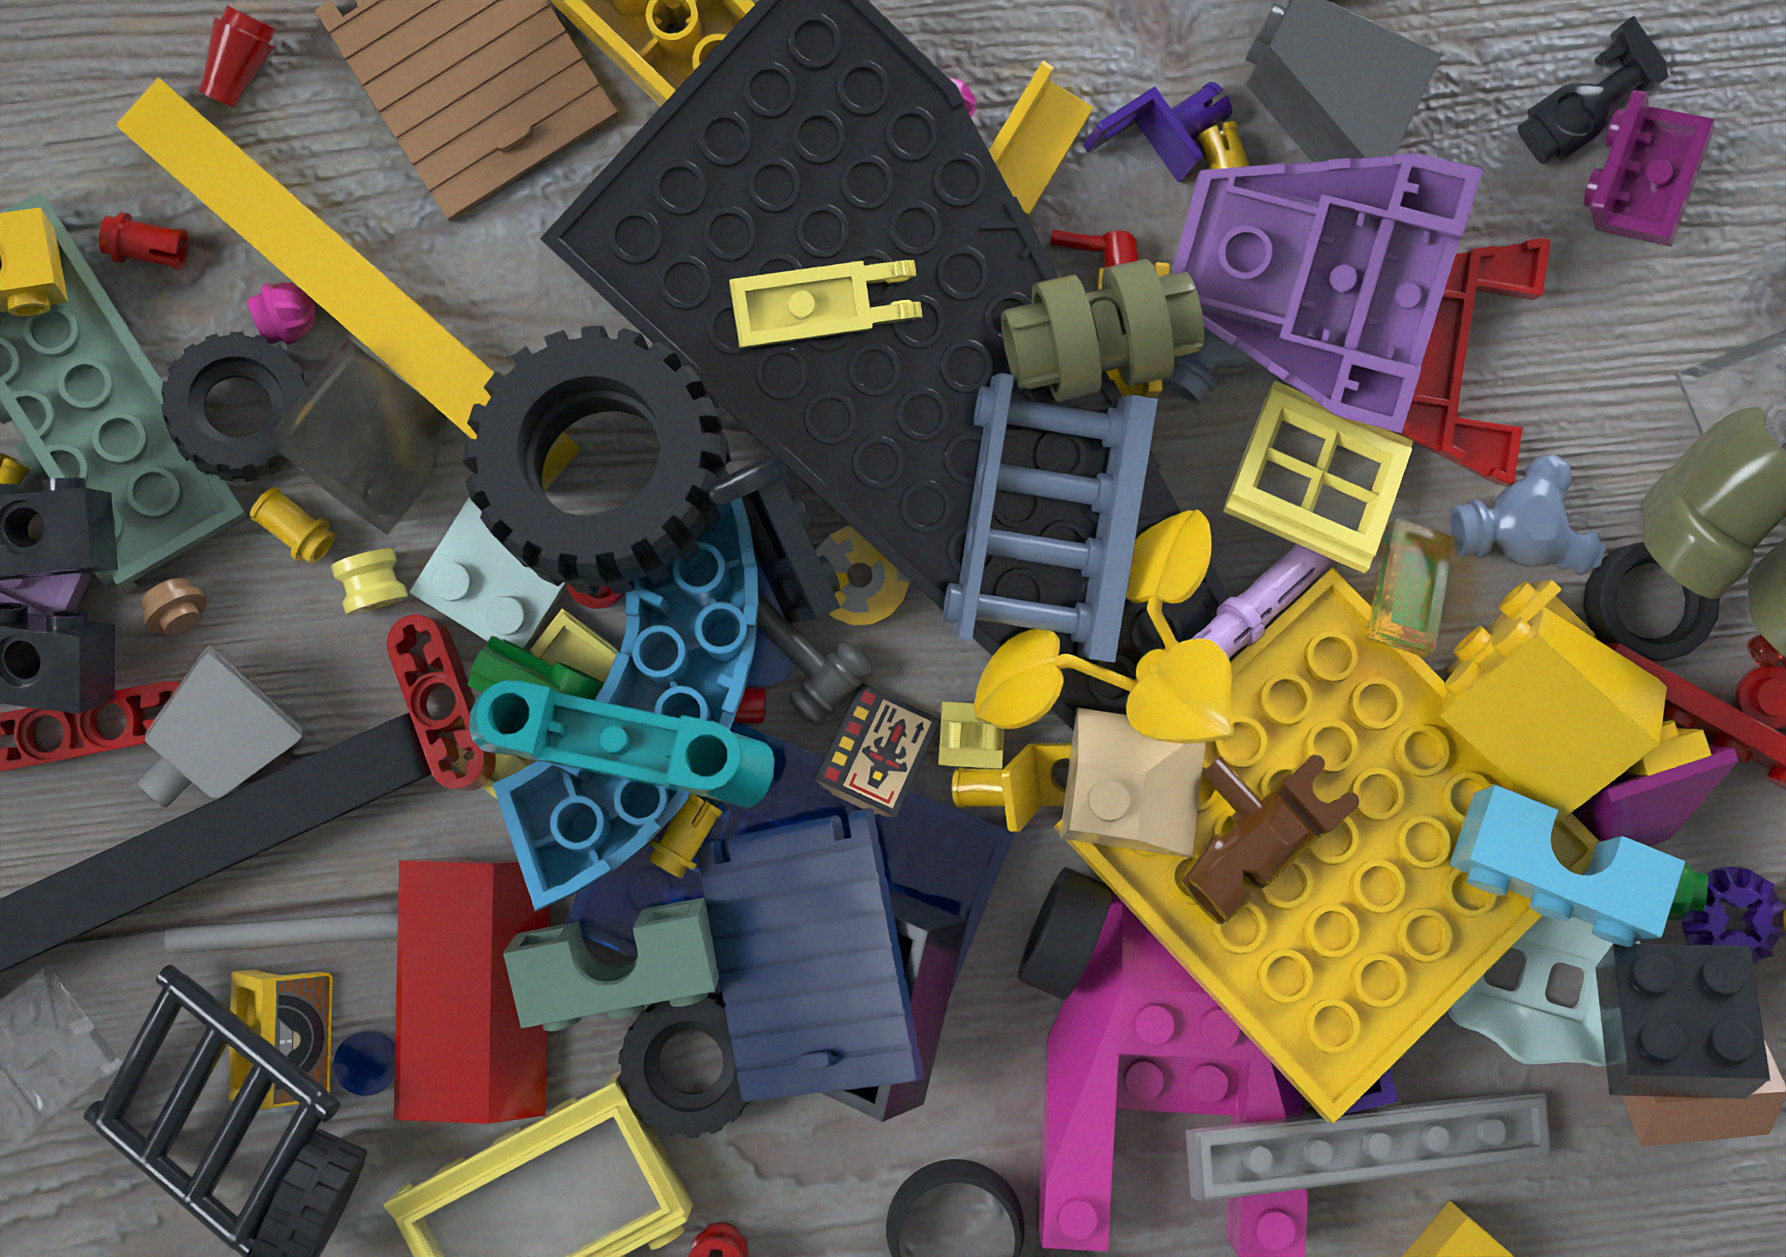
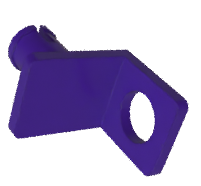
M1211 81L1173 108H1170L1154 86L1100 121L1083 143V147L1087 153H1090L1136 123L1173 177L1178 182H1181L1203 160V154L1193 139L1220 121H1225L1231 117L1232 105L1227 95L1211 105L1213 103L1212 98L1223 91L1221 86Z

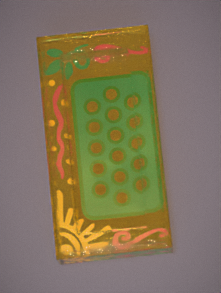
M1395 518L1386 526L1366 638L1422 657H1427L1435 651L1454 537L1399 518Z

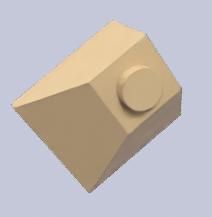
M1077 708L1060 839L1191 858L1193 856L1205 742L1176 744L1155 741L1139 734L1129 723L1127 715Z

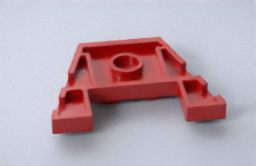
M1547 238L1531 239L1523 243L1501 247L1477 248L1469 252L1455 254L1402 433L1395 432L1501 486H1509L1515 482L1523 427L1457 416L1475 291L1536 300L1543 295L1551 239Z

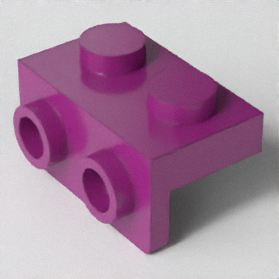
M1633 90L1626 110L1617 109L1610 121L1606 136V147L1611 148L1605 167L1604 169L1595 168L1586 187L1584 205L1590 207L1595 230L1672 247L1715 130L1714 119L1650 107L1647 93Z

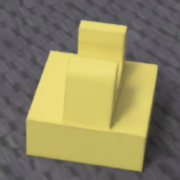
M942 701L938 765L1002 768L1004 729L988 722L978 721L975 718L974 703Z

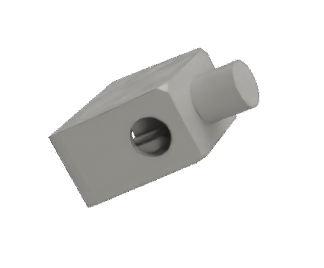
M209 645L200 654L148 728L144 740L162 757L137 783L146 794L166 808L191 783H194L213 800H217L296 744L302 737L301 726Z

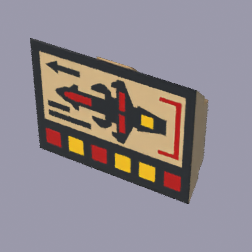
M861 683V686L857 687L814 779L834 796L862 809H873L875 815L898 817L941 719Z

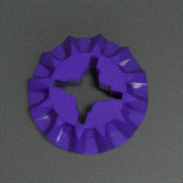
M1722 867L1707 872L1708 889L1704 912L1690 911L1686 917L1681 919L1683 933L1689 945L1751 946L1753 964L1763 958L1773 957L1772 948L1778 938L1786 935V931L1782 926V912L1786 909V905L1779 900L1773 889L1775 884L1752 870L1740 867ZM1719 900L1737 908L1747 906L1748 911L1744 914L1743 919L1748 925L1746 929L1750 932L1749 935L1735 929H1729L1723 933L1725 931L1724 927L1729 922V917L1724 912L1726 908Z

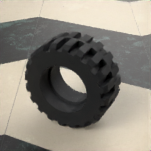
M583 326L581 329L582 338L569 340L565 331L561 330L544 336L547 347L534 354L530 352L527 346L523 347L510 357L516 365L515 368L505 377L495 371L484 385V389L491 397L486 406L479 403L474 404L467 424L476 433L477 438L467 439L463 442V463L473 473L465 483L470 499L481 510L480 519L490 533L524 567L531 568L541 579L557 587L563 582L568 583L578 593L596 595L599 586H609L615 594L635 591L634 580L648 576L651 582L656 584L671 576L666 565L678 556L688 563L701 550L696 542L702 531L709 534L714 533L722 516L717 506L710 501L708 494L709 489L714 484L729 477L726 470V464L731 461L728 441L713 402L709 398L700 378L690 366L683 367L676 352L661 342L655 343L649 348L642 333L624 328L618 331L617 339H610L604 326ZM601 412L630 413L647 420L658 436L660 452L657 465L650 480L634 498L614 510L595 515L566 513L556 508L549 501L542 487L543 467L551 446L565 429L586 416Z

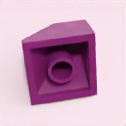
M1709 746L1711 756L1650 776L1622 773L1572 813L1600 842L1619 836H1624L1648 847L1668 841L1738 762L1735 749Z

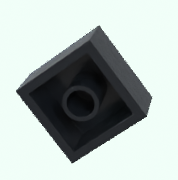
M1612 944L1595 967L1609 1095L1747 1099L1770 1079L1751 946L1633 944L1632 947Z

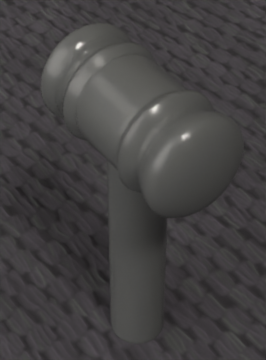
M758 592L759 611L757 627L808 677V679L802 680L801 688L791 691L790 701L794 709L805 720L820 725L824 722L826 713L835 712V707L855 687L861 686V679L873 673L872 664L861 649L846 641L838 645L836 653L828 654L827 659H825Z

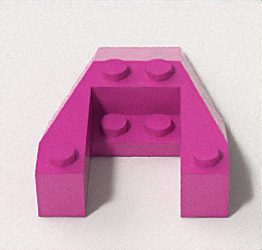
M1113 891L1107 917L1091 958L1072 994L1063 1000L1055 1023L1051 1025L1047 1036L1037 1229L1042 1248L1108 1252L1116 1109L1232 1116V1124L1304 1116V1098L1301 1093ZM1308 1188L1228 1198L1226 1238L1237 1257H1305Z

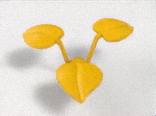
M1198 509L1195 511H1184L1152 526L1135 540L1126 599L1132 603L1148 601L1147 612L1166 646L1164 650L1155 649L1142 657L1136 668L1137 679L1133 680L1070 654L1059 655L1060 639L1058 635L1053 631L1032 629L1009 639L996 651L986 665L976 689L974 700L975 718L978 721L988 722L1002 729L1020 728L1038 721L1047 714L1061 693L1063 686L1061 670L1070 668L1130 691L1131 693L1126 703L1127 718L1131 726L1146 738L1176 744L1204 743L1233 738L1234 725L1231 714L1232 673L1227 654L1218 644L1204 638L1190 639L1179 643L1176 641L1162 613L1163 601L1174 604L1187 600L1197 590L1206 575L1212 546L1211 529L1207 518Z

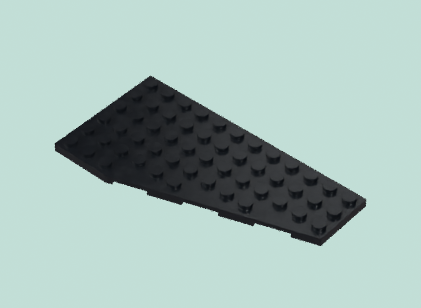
M759 0L543 234L540 240L652 344L661 342L676 352L683 367L690 366L702 381L707 394L768 451L773 455L779 456L782 463L943 611L948 584H959L984 428L974 425L978 392L981 386L990 387L993 376L1000 373L1011 375L1003 341L1001 313L1007 309L1032 304L1033 284L1059 278L1017 197L1012 196L964 105L965 100L957 85L869 0ZM903 260L915 261L917 276L910 277L907 281L898 283H869L866 285L870 308L886 306L896 301L911 300L912 302L921 303L923 317L901 322L872 325L873 328L867 331L739 349L730 280L863 261L864 266ZM1104 371L1101 372L1102 382L1098 394L1057 402L1049 385L1018 390L1013 381L1011 398L1107 413L1110 407L1117 408L1118 398H1121L1122 395L1114 380H1110L1107 372ZM1006 424L1000 463L1096 479L1098 473L1106 474L1110 447H1104L1102 439ZM1151 449L1149 451L1135 540L1152 526L1181 513L1158 470L1160 466ZM996 489L990 529L1085 544L1088 538L1096 539L1100 513L1093 512L1092 505ZM986 555L979 594L1075 608L1078 602L1085 603L1089 577H1083L1080 569ZM1209 562L1206 575L1200 586L1190 598L1174 604L1163 601V616L1176 641L1179 643L1192 639L1198 632L1202 631L1217 616L1218 606L1229 598L1211 562ZM1126 598L1115 663L1089 659L1077 654L1079 642L1072 641L1071 634L1054 632L1060 639L1059 655L1070 654L1133 680L1137 679L1136 668L1142 657L1155 649L1164 650L1166 646L1147 612L1148 601L1132 603ZM975 620L972 639L993 656L1009 639L1033 628ZM1075 669L1061 670L1063 686L1058 699L1050 710L1073 732L1077 708L1127 715L1126 703L1131 693L1130 691Z

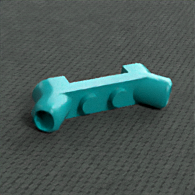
M509 680L494 684L480 694L470 712L469 731L472 740L481 750L493 754L515 755L710 797L740 807H752L761 801L767 794L773 780L774 758L772 750L766 743L733 733L727 727L712 721L681 715V719L561 694L546 686Z

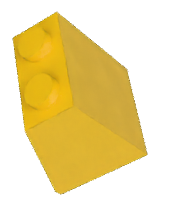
M1545 607L1527 622L1521 617L1510 622L1492 642L1491 646L1494 650L1479 663L1472 658L1466 660L1450 675L1444 684L1448 693L1440 716L1532 800L1557 809L1558 813L1555 819L1557 823L1660 745L1667 686L1654 675Z

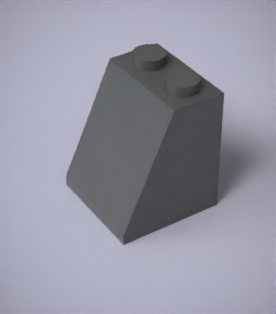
M1289 0L1286 7L1274 3L1264 24L1261 25L1245 58L1246 61L1255 64L1246 86L1312 162L1344 158L1358 159L1393 156L1400 146L1442 54L1328 0Z

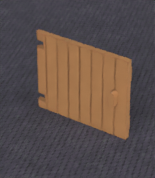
M330 0L315 10L449 222L465 212H469L496 195L503 188L568 147L577 144L619 116L616 108L547 0H354L359 7L344 16L334 1Z

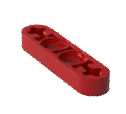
M162 681L116 690L114 700L81 714L30 707L0 713V737L14 735L17 747L0 749V773L147 744L144 740L145 728L148 730L155 719L145 720L142 708L164 706L171 697L170 693H174L181 681ZM109 703L118 705L124 711L127 718L124 732L113 740L104 737L96 725L99 711ZM48 715L55 717L64 729V738L61 745L51 752L42 749L34 737L37 723Z

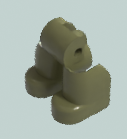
M1760 407L1744 408L1735 411L1716 422L1650 488L1644 499L1642 536L1649 553L1681 585L1709 599L1720 598L1749 570L1754 560V548L1786 517V442L1781 447L1766 430L1768 412ZM1785 538L1757 563L1748 575L1749 612L1752 621L1762 636L1784 657H1786Z

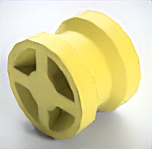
M382 548L360 553L331 565L334 579L343 583L346 592L342 602L345 615H355L377 610L408 598L405 585L396 580L393 570L397 562L394 548Z

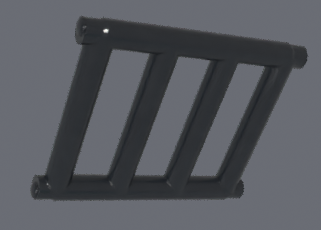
M170 964L165 966L156 977V983L162 989L102 1101H96L88 1107L84 1113V1119L95 1128L96 1132L227 1246L237 1251L242 1257H250L264 1218L301 1149L309 1143L321 1120L323 1122L329 1121L337 1113L341 1103L329 1094L326 1088L192 978ZM184 1007L202 1022L206 1029L146 1138L127 1122L123 1116L178 1013ZM228 1044L253 1066L191 1177L167 1155ZM275 1083L300 1105L240 1214L236 1216L212 1194L271 1086Z

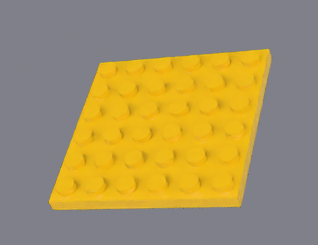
M1333 567L1265 629L1264 635L1255 644L1247 646L1230 662L1232 673L1231 714L1234 725V737L1205 742L1202 772L1221 756L1262 800L1297 765L1309 756L1316 754L1325 760L1324 769L1313 781V791L1316 797L1323 802L1330 803L1346 793L1353 792L1359 797V805L1331 832L1323 835L1304 854L1299 856L1268 886L1258 889L1248 886L1242 880L1244 887L1250 893L1251 900L1228 922L1225 921L1222 925L1215 923L1202 911L1181 883V880L1205 850L1211 837L1216 834L1224 836L1235 825L1231 816L1236 811L1203 775L1201 777L1193 856L1191 858L1066 840L1328 1123H1335L1543 916L1529 908L1531 899L1509 890L1506 895L1502 896L1477 889L1466 882L1468 873L1449 866L1474 793L1497 785L1527 798L1530 797L1440 716L1448 690L1444 687L1445 682L1410 646H1400L1397 644L1396 639L1399 637L1397 633L1383 634V636L1393 638L1394 640L1384 638L1381 640L1380 631L1379 637L1376 638V632L1373 626L1370 625L1376 626L1371 621L1373 608ZM1380 617V618L1377 620V623H1379L1380 621H1384V620ZM1384 621L1380 626L1381 628L1389 625ZM1390 626L1389 628L1382 630V632L1393 631V629ZM1369 630H1372L1375 633V635H1369ZM1399 639V642L1401 644H1407L1406 642L1404 643L1401 641L1403 639ZM1570 813L1559 823L1554 822L1551 832V847L1556 859L1563 867L1575 874L1581 875L1591 861L1596 843L1600 841ZM1062 819L1054 826L1059 834L1061 833Z

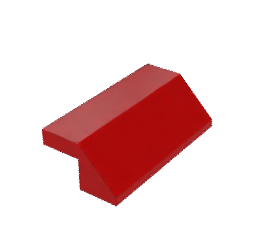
M461 857L399 860L394 1118L397 1120L491 1124L546 1116L547 1031L543 1029L542 1024L521 1028L503 953L516 933L549 927L550 906L539 911L535 910L518 859L478 861Z

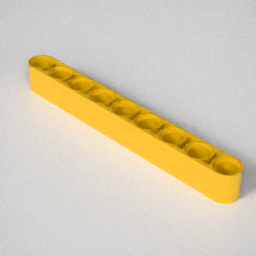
M157 77L119 119L116 126L471 439H476L477 435L467 424L474 404L487 405L491 396L484 389V385L494 374V371L183 97ZM564 432L555 440L545 459L542 474L544 492L582 450Z

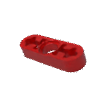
M419 614L407 615L399 619L390 629L387 637V652L430 771L435 780L447 788L462 791L479 789L492 777L496 766V756L493 753L481 750L471 738L469 731L470 712L476 700L471 687L467 685L468 679L451 633L445 625L434 619ZM417 632L431 637V642L423 646V652L428 665L439 669L444 667V671L429 673L424 659L409 653V648L417 644L415 635ZM441 685H448L455 694V707L448 717L436 721L428 712L427 700L435 688ZM465 725V730H459ZM453 732L456 742L461 749L474 752L475 758L466 763L467 775L452 770L451 763L459 759L456 744L452 739L439 738V733Z

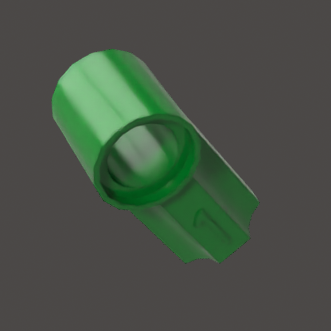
M491 636L486 645L480 650L471 668V675L467 684L483 693L492 685L504 680L522 681L550 687L557 693L594 701L604 685L600 680L558 661L554 665L534 655L529 650L497 636Z

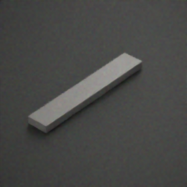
M1535 1090L1365 1109L1342 1115L1335 1123H1328L1319 1114L1186 1130L1190 1196L1200 1202L1552 1158L1547 1097L1545 1092Z

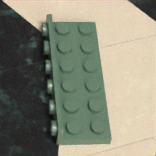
M39 192L0 213L41 207L55 228L68 302L50 305L51 309L48 312L35 316H14L9 314L8 311L0 312V422L4 425L13 420L25 440L15 445V447L36 478L45 474L50 479L85 478L86 488L111 492L118 570L94 573L104 586L115 581L128 594L139 588L136 580L246 519L247 515L225 480H220L218 475L212 473L206 475L197 470L195 463L190 459L186 461L178 452L176 444L171 440L163 418L161 404H163L161 394L163 382L43 193Z

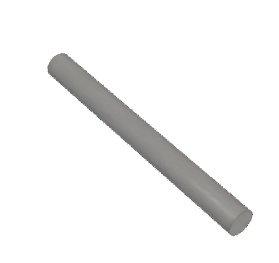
M398 912L168 928L164 936V946L168 954L397 938Z

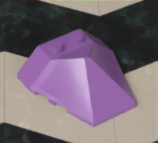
M1405 153L1358 159L1344 158L1321 162L1283 163L1200 170L1171 274L1186 271L1191 276L1198 293L1204 328L1231 346H1234L1336 416L1402 433L1422 369L1421 364L1460 239L1463 237L1483 169L1420 153Z

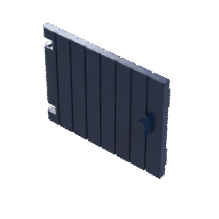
M873 809L854 811L849 814L852 838L848 839L844 838L840 818L834 815L732 836L728 841L731 862L724 863L719 840L703 842L697 851L706 906L708 905L707 913L712 938H714L713 946L716 963L720 971L719 979L722 996L726 1004L724 1007L728 1029L732 1037L731 1045L735 1067L738 1069L736 1072L742 1102L915 1082L925 1078L919 1046H917L918 1040L913 1014L910 1011V998L906 978H904L905 972L900 946L897 943L898 936L893 910L891 911L890 907L892 906L887 878L884 875L885 868L880 843H878L879 837ZM824 1050H834L837 1054L832 1055Z

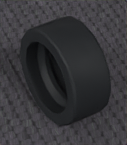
M1644 541L1614 549L1602 559L1601 566L1593 569L1585 585L1583 608L1589 628L1596 634V638L1601 643H1620L1650 661H1667L1688 655L1707 640L1718 620L1720 598H1706L1694 593L1683 585L1681 586L1685 596L1684 614L1676 629L1666 636L1655 639L1639 637L1630 632L1622 623L1616 606L1618 585L1623 576L1634 567L1647 563L1659 564L1649 553Z
M1067 867L1061 870L1049 890L1026 944L1018 971V978L1021 982L1063 1000L1072 994L1091 958L1107 917L1112 890L1106 884Z

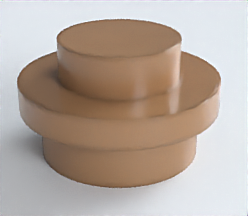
M184 578L164 581L154 586L143 596L141 600V606L144 609L142 621L147 630L152 633H165L169 636L185 633L200 621V614L207 606V599L201 589L192 587L189 581Z

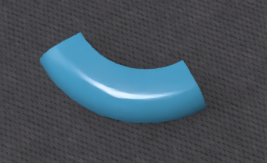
M742 497L723 506H717L722 517L714 533L709 534L705 531L700 533L696 542L701 550L688 563L678 556L666 565L671 576L656 584H653L648 576L634 580L635 591L626 592L625 614L627 621L620 653L617 652L608 677L595 701L680 719L681 715L716 722L730 730L744 695L754 654L759 611L758 568L752 530ZM538 760L519 772L493 783L532 903L537 911L580 892L618 868L651 841L682 808L691 793Z

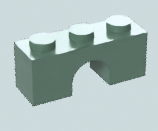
M705 897L642 909L633 927L638 956L623 964H608L595 958L586 948L579 921L516 933L503 954L521 1028L542 1024L544 1030L555 1031L577 1024L583 1016L605 1012L607 1018L618 1019L642 1011L646 1004L669 1000L671 1006L680 1007L692 1005L707 998L709 992H715L720 971L717 968L713 946L714 938L711 935Z

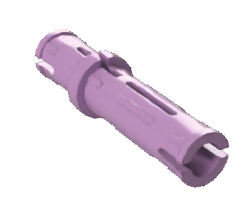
M1295 544L1289 552L1255 580L1245 592L1238 597H1229L1219 605L1216 612L1217 616L1192 639L1204 638L1215 642L1224 650L1229 659L1244 645L1251 646L1264 635V627L1270 620L1286 608L1311 582L1337 561Z

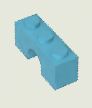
M1497 785L1473 794L1449 864L1450 867L1469 874L1466 880L1468 884L1496 895L1504 896L1509 890L1531 899L1530 909L1549 918L1569 921L1570 916L1591 923L1594 925L1593 935L1617 945L1632 947L1634 941L1662 937L1685 861L1624 836H1619L1596 843L1587 869L1581 875L1575 874L1563 867L1552 851L1551 832L1558 813L1557 809Z

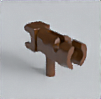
M1313 754L1302 761L1275 785L1271 792L1262 800L1221 756L1201 773L1236 811L1231 816L1235 825L1224 836L1216 834L1211 837L1201 856L1181 880L1189 896L1215 923L1222 925L1225 921L1228 922L1250 902V893L1244 887L1242 880L1248 886L1258 889L1268 886L1299 856L1304 854L1323 835L1331 832L1359 805V797L1353 792L1346 793L1330 803L1323 802L1316 797L1313 791V781L1325 767V760L1320 755Z

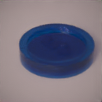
M363 1030L352 1034L339 1045L334 1056L333 1066L337 1080L347 1091L360 1096H370L383 1091L394 1081L395 1077L394 1042L385 1034L374 1030Z

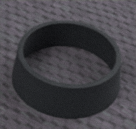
M947 1159L928 1164L909 1176L892 1199L886 1221L887 1244L892 1257H901L899 1250L900 1227L907 1210L913 1202L928 1190L949 1183H965L982 1188L1003 1205L1014 1228L1015 1248L1012 1257H1020L1025 1234V1222L1020 1202L1011 1186L998 1173L985 1165L963 1159Z

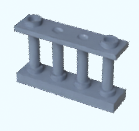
M1004 373L995 375L991 378L990 387L981 386L977 396L974 425L984 427L959 584H948L943 609V621L952 623L951 635L958 639L972 641L975 620L1071 634V640L1079 642L1077 654L1089 659L1115 663L1158 399L1129 395L1118 398L1117 408L1110 407L1107 413L1011 398L1014 375ZM1006 424L1102 439V445L1110 447L1106 474L1098 473L1095 479L1002 464L1000 462ZM996 489L1092 505L1093 512L1100 513L1096 539L1088 538L1084 544L990 529ZM991 555L1080 569L1083 577H1089L1085 603L1078 602L1075 608L979 594L985 556Z

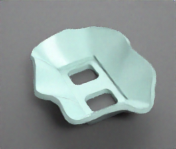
M1543 915L1510 947L1519 950L1524 956L1516 988L1505 990L1491 986L1486 983L1483 974L1448 1009V1014L1459 1026L1487 1036L1503 1048L1512 1058L1523 1064L1571 1062L1606 1066L1595 967L1614 943L1593 935L1594 925L1576 917L1570 916L1569 921H1561ZM1634 941L1633 944H1641V943H1640L1639 941ZM1561 962L1578 967L1584 973L1579 1001L1573 1008L1550 1003L1545 997L1550 971L1556 963Z

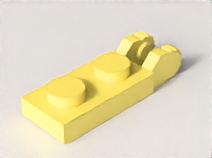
M903 260L866 266L863 265V261L732 279L729 283L739 349L867 331L873 328L872 325L901 322L923 317L921 303L912 302L911 300L896 301L886 306L871 308L869 306L866 284L907 281L910 277L917 276L915 261Z

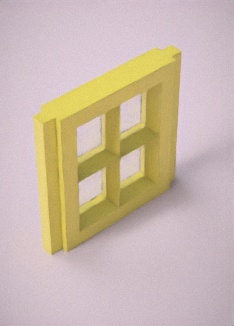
M1274 380L1263 402L1226 499L1223 512L1362 573H1366L1378 550L1412 451L1413 440L1388 429L1336 416L1306 394Z

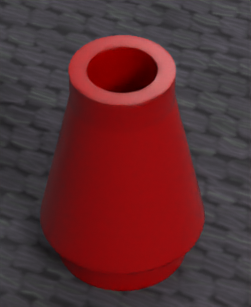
M227 5L221 19L214 17L204 76L198 91L235 108L240 95L276 46L270 44L276 29Z

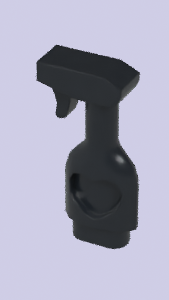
M1635 16L1621 24L1610 34L1612 42L1609 48L1594 59V62L1601 66L1619 58L1622 65L1621 68L1595 85L1581 82L1564 85L1527 110L1529 118L1519 124L1517 129L1521 139L1540 163L1546 164L1554 157L1560 160L1566 159L1601 133L1606 126L1610 106L1636 87L1642 91H1649L1669 78L1665 59Z

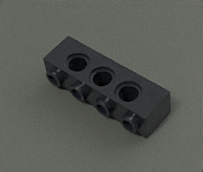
M78 477L43 480L44 491L21 493V485L0 484V581L118 570L111 492L86 488V479ZM39 513L44 523V531L40 540L33 544L28 535V526L31 519Z
M14 602L0 603V704L81 714L115 699V624L88 621V613L81 610H54L47 612L46 615L29 614L28 605ZM35 649H36V650L38 651V653H39L40 661H39V659H38L37 656H36Z

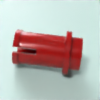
M120 212L116 217L106 216L101 224L99 232L100 251L103 254L110 255L112 261L122 264L129 258L170 266L173 269L180 270L187 259L189 245L180 244V241L187 242L189 240L186 229H174L133 221L132 216L126 212Z

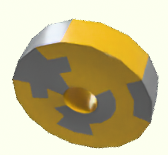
M846 526L829 534L815 552L818 557L824 555L829 560L839 580L840 591L836 592L835 596L841 608L828 613L835 620L852 626L873 625L890 617L903 603L910 580L851 526ZM864 564L871 569L872 579L867 586L855 587L849 582L848 572L852 566Z

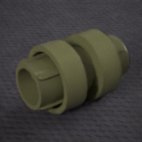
M1148 259L1106 267L1102 275V289L1085 293L1081 281L1075 274L1034 283L1032 286V304L1007 309L1001 313L1003 341L1011 375H1014L1015 386L1020 390L1049 385L1057 402L1098 394L1102 382L1101 372L1118 369L1122 379L1128 386L1170 378L1174 368V357L1198 352L1204 344L1202 310L1191 276L1185 271L1158 277L1154 266Z

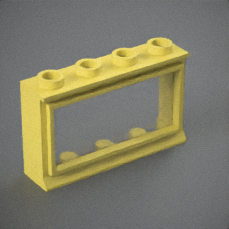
M620 1071L612 1075L604 1087L579 1100L576 1097H572L553 1108L547 1117L522 1130L518 1126L499 1136L490 1147L465 1160L463 1156L452 1160L441 1167L433 1177L414 1187L410 1182L403 1185L383 1205L395 1219L414 1257H626L625 1254L646 1243L650 1250H655L679 1237L685 1231L682 1224L687 1222L693 1203L653 1126L650 1127L643 1122L641 1114L636 1109L632 1110L629 1106L625 1088L621 1089L618 1077L621 1073Z

